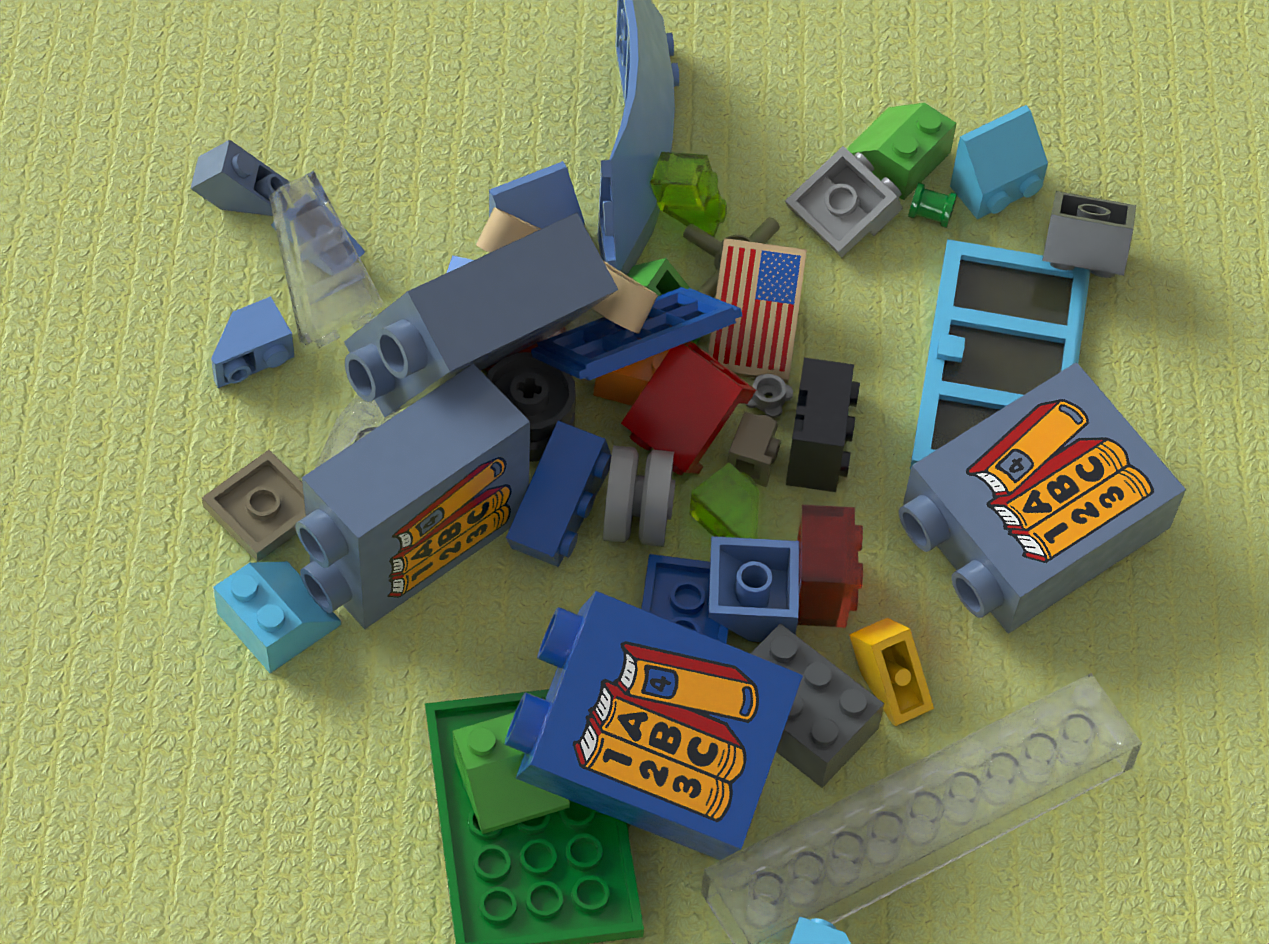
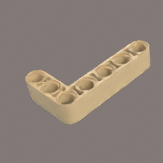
M494 207L476 245L491 253L541 228ZM603 260L618 290L592 307V309L608 320L639 334L658 294Z

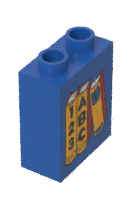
M595 591L579 609L578 614L558 607L548 625L537 659L557 667L546 699H541L527 692L524 693L515 711L504 745L525 753L516 779L720 861L741 850L803 675L598 591Z

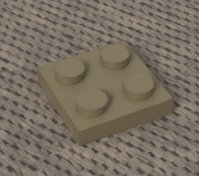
M270 450L263 453L202 497L203 507L257 562L297 534L295 524L306 516L302 481Z

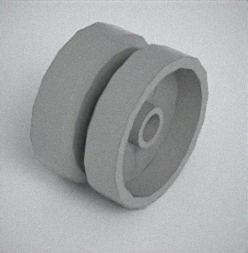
M613 445L606 497L603 541L625 543L630 537L634 516L640 517L639 539L642 545L664 547L667 520H671L675 480H672L674 452L652 450L647 455L645 476L637 475L639 454L636 448Z

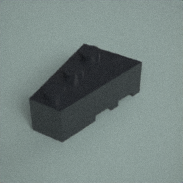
M804 357L786 485L836 492L839 476L847 477L851 452L843 450L845 441L852 442L855 417L848 416L849 406H857L860 382L852 381L854 364Z

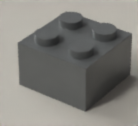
M1056 191L1042 261L1050 262L1052 267L1060 270H1073L1075 267L1090 269L1092 274L1099 277L1112 278L1115 277V274L1124 276L1134 230L1136 205Z

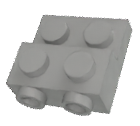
M844 146L785 200L788 208L841 258L867 233L870 232L875 236L903 209L898 198L902 194L896 185L887 177H884L882 180L877 178L872 173L874 170L873 165L860 152L853 155Z

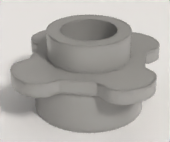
M759 375L753 383V388L757 391L749 403L745 405L749 408L756 407L765 412L766 416L776 418L782 414V406L785 401L792 399L793 390L776 375ZM765 395H770L772 398H766Z

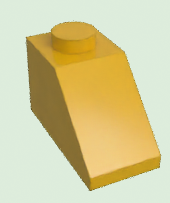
M885 618L849 634L861 675L874 696L884 703L883 710L893 725L897 726L934 709L910 628L890 618Z

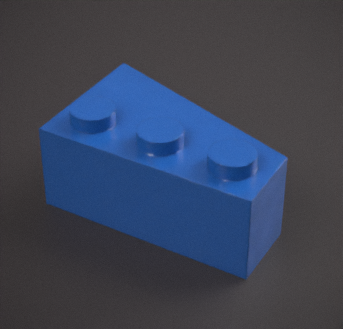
M557 421L506 536L512 549L557 567L560 566L564 556L567 558L571 556L578 539L577 531L584 518L588 517L595 497L610 471L612 455L605 438Z

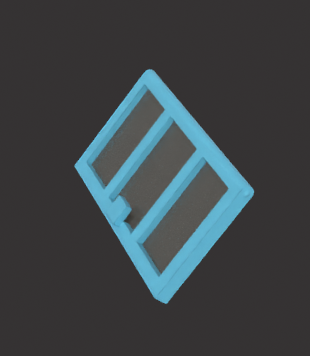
M947 239L910 469L919 460L1076 362L1079 364L1090 269L1075 267L1073 270H1060L1052 267L1050 262L1042 261L1043 255Z

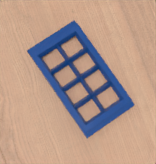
M680 287L657 296L639 334L602 317L537 342L538 347L531 349V353L535 359L580 380L586 379L590 381L735 324V319L742 317V311L737 306L696 290Z

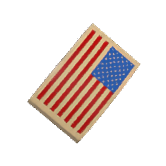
M724 238L716 299L741 308L742 317L736 318L735 324L711 333L708 354L737 376L756 379L759 375L773 374L780 377L785 383H788L807 253L806 249Z

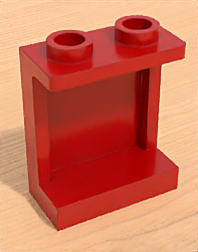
M689 341L669 350L621 424L632 432L629 436L630 439L640 447L649 451L653 448L655 450L674 452L672 471L676 474L683 475L684 472L699 474L704 467L699 461L739 403L748 404L757 390L696 344Z

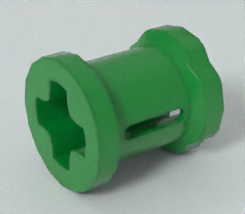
M918 182L908 217L922 216L938 221L941 227L947 228L957 194L951 192L949 195L928 190L925 189V184Z

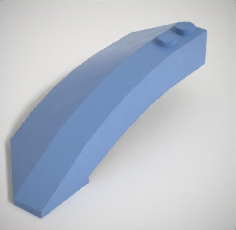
M617 0L615 48L625 107L610 159L601 160L597 233L600 256L602 260L626 275L632 266L636 264L650 239L664 200L671 166L675 116L674 87L679 86L678 63H671L670 56H674L672 32L666 33L663 16L651 0Z

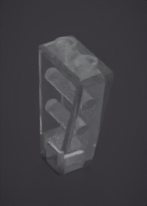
M315 172L308 173L274 191L269 196L299 340L303 348L313 342L316 343L318 348H321L341 337L337 330L349 324L353 326L354 330L363 327L376 317L373 312L382 307L384 303Z

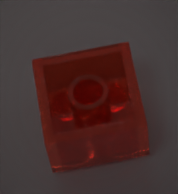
M802 505L796 541H799V612L797 625L846 628L849 611H857L858 589L862 588L863 563H858V551L862 550L863 525H855V507Z

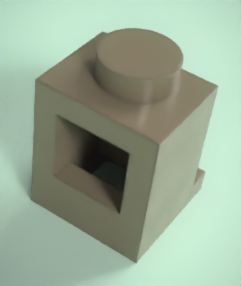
M744 411L729 449L726 475L767 487L771 464L775 463L781 440L775 438L778 428L777 421L766 415H755Z

